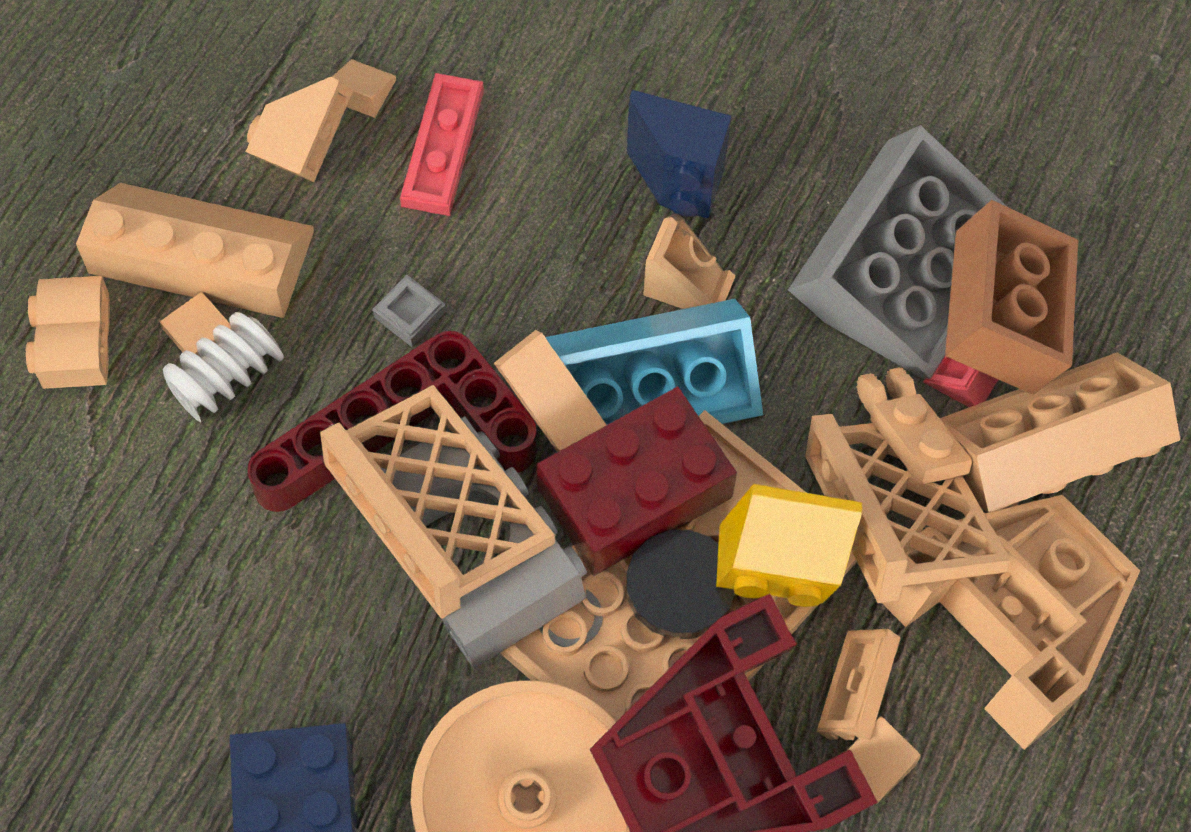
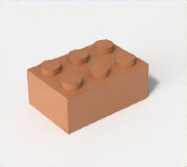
M991 200L956 231L945 356L1033 395L1072 366L1078 240L996 201Z

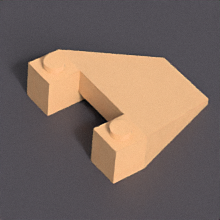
M1063 495L984 513L1011 559L1008 572L902 586L898 601L882 603L907 627L940 602L1001 664L1011 677L984 709L1024 750L1057 723L1087 690L1140 573V570ZM927 527L920 533L944 544H947L952 537L932 527ZM961 541L956 548L972 556L986 555L983 549L965 541ZM911 547L906 552L911 564L934 562L936 558Z

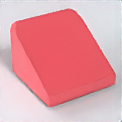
M944 356L931 379L926 378L923 382L963 405L971 407L986 401L998 379Z

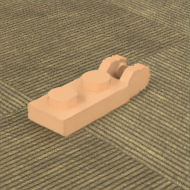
M900 367L889 369L887 375H885L886 387L890 397H893L892 400H887L885 387L880 380H877V376L870 373L858 377L857 393L861 403H864V407L871 415V422L919 485L969 474L972 458L921 394H916L914 381L909 374H906V370Z

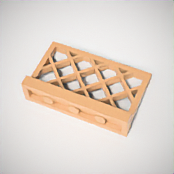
M434 385L348 430H345L340 422L320 432L325 466L441 619L461 608L460 598L555 544V534ZM430 406L440 417L438 430L409 426L413 415ZM376 435L396 438L391 455L368 452L362 445V442ZM404 440L434 444L429 461L400 457ZM442 446L465 449L470 455L468 467L438 463ZM381 468L387 469L386 474L382 471ZM402 471L425 475L421 492L397 490L392 484L395 472ZM439 477L464 481L459 499L429 495L433 478ZM472 483L495 486L501 493L498 506L468 501ZM507 502L510 504L512 508L506 507ZM410 506L416 507V511L414 512ZM425 508L455 513L451 532L426 528L422 522ZM464 515L494 519L490 538L459 534ZM503 521L524 524L534 534L521 543L498 540ZM440 545L447 546L446 551ZM455 548L486 552L484 564L463 575L452 561Z
M833 414L812 416L805 457L824 496L862 502V515L851 550L877 603L898 601L902 586L1008 572L1011 559L963 476L945 479L942 486L933 482L919 485L908 469L904 471L882 461L887 454L896 458L899 457L873 423L839 427ZM863 443L877 450L871 457L852 449L849 445ZM871 475H875L896 485L889 492L870 484L868 478ZM908 489L931 499V501L924 507L901 497V495ZM941 504L963 512L965 518L960 522L936 511ZM892 510L915 520V523L909 529L888 520L886 515ZM927 525L952 537L947 544H944L920 533ZM961 541H965L983 549L986 555L972 556L956 548ZM911 547L936 558L934 562L911 564L906 552Z

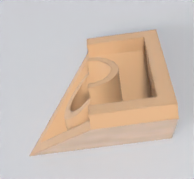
M674 214L664 218L647 257L643 295L681 309L726 300L735 275L730 270L724 271L717 263V258L710 254L682 216Z

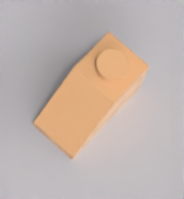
M329 77L266 104L262 115L256 116L249 127L247 134L249 145L246 152L262 161L315 182L353 90L340 80Z

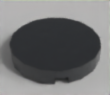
M667 530L648 538L633 554L626 573L627 600L635 617L650 631L666 637L667 634L673 637L680 636V639H695L703 635L719 618L729 614L735 597L734 589L716 587L719 544L711 537L692 530Z

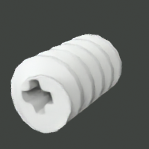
M235 312L229 318L232 330L224 325H218L213 330L216 343L202 337L196 343L199 356L187 350L180 355L183 370L171 363H168L163 368L165 380L173 395L197 421L201 422L197 411L199 405L213 413L218 410L213 396L216 392H219L229 400L235 397L230 381L235 379L246 387L252 384L246 370L248 367H253L263 375L268 372L263 358L265 354H269L279 362L284 359L279 345L257 319Z

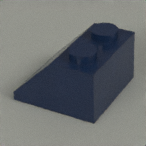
M632 90L629 98L627 154L660 206L670 208L681 216L692 217L696 215L709 219L725 169L732 116Z

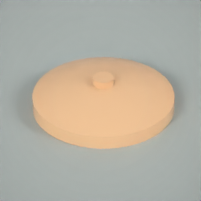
M506 682L474 693L453 707L438 722L425 741L418 756L411 787V808L415 831L630 832L590 751V748L616 721L603 708L586 696L567 687L548 682Z

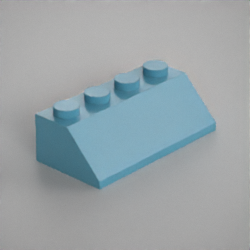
M736 299L545 337L606 425L677 386L698 416L706 410L720 423L724 424L763 415L750 316Z

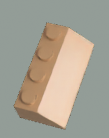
M119 183L93 200L76 245L89 274L189 297H195L200 292H203L210 302L284 318L314 229L313 226Z
M1114 353L1065 371L1034 395L1017 389L940 418L972 458L969 474L962 476L978 504L986 512L1017 506L1020 501L1041 493L1058 492L1064 489L1067 483L1088 475L1094 476L1108 473L1114 468V465L1135 457L1155 455L1161 450V447L1180 441L1171 383L1119 353Z

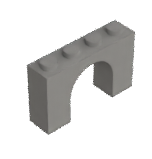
M465 416L461 418L524 497L529 495L523 480L516 470L510 467L505 471L499 464L497 458L500 457V454L489 438L481 431L477 433ZM421 442L401 454L400 457L429 461L434 444ZM442 446L438 463L467 468L470 455L465 449ZM381 468L382 471L386 474L387 469ZM396 471L392 484L397 490L420 493L425 475ZM434 477L429 495L459 499L464 481ZM472 483L468 501L498 506L501 493L495 486ZM507 502L506 507L512 508L510 504ZM410 506V507L413 509V511L415 512V511H416V507ZM542 506L535 508V511L556 535V527ZM425 508L422 522L427 526L451 512ZM503 521L510 529L509 542L521 543L534 535L524 524ZM555 540L554 545L460 598L461 608L444 617L442 621L472 668L475 669L586 599L581 577L586 575L587 571L581 559L570 545L562 549Z

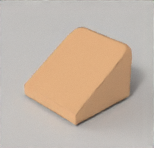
M353 59L332 76L353 90L347 108L374 118L396 81L395 75Z
M881 716L876 719L871 739L861 740L858 738L848 749H851L877 802L886 796L916 766L921 757L919 752Z

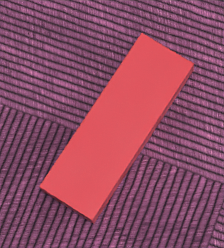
M435 73L400 196L401 207L450 216L484 92L482 81Z

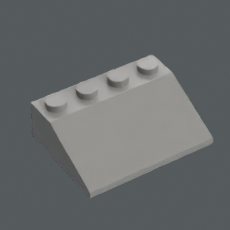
M920 125L887 140L788 291L824 323L925 380L926 378L931 379L945 356L956 231L991 200L1004 206L1006 205Z

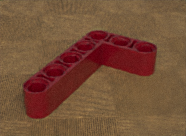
M444 331L433 336L260 449L251 457L247 475L257 502L264 509L279 512L292 508L335 479L325 466L323 455L313 456L308 454V451L313 446L322 444L320 432L340 422L345 430L356 426L352 424L356 418L362 415L375 416L409 398L396 394L405 387H414L421 392L434 385L460 418L465 416L477 433L481 431L489 438L500 454L497 461L505 471L513 467L519 473L528 469L534 463L537 456L536 424L532 416L473 343L462 333ZM447 359H457L463 362L455 368L447 369L440 366ZM477 397H488L494 401L486 407H476L470 404ZM430 406L413 415L409 426L414 427L435 413V411ZM376 435L362 442V445L368 452L375 453L396 438ZM509 435H518L525 439L523 444L516 447L503 445L500 441ZM274 473L287 475V478L276 486L263 484L264 480Z

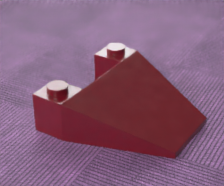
M770 593L719 618L590 748L592 756L630 832H809L827 829L878 803L851 749L796 775L745 675V673L792 650L797 645Z

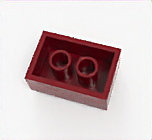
M678 386L537 463L538 491L593 576L634 554L648 538L667 530H676L733 498L737 471Z

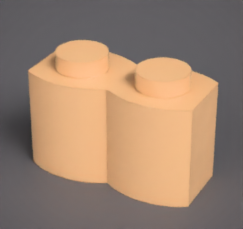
M103 277L39 279L36 296H29L28 299L29 322L31 327H36L34 342H27L26 364L29 373L36 374L43 389L107 385L110 301L109 292Z

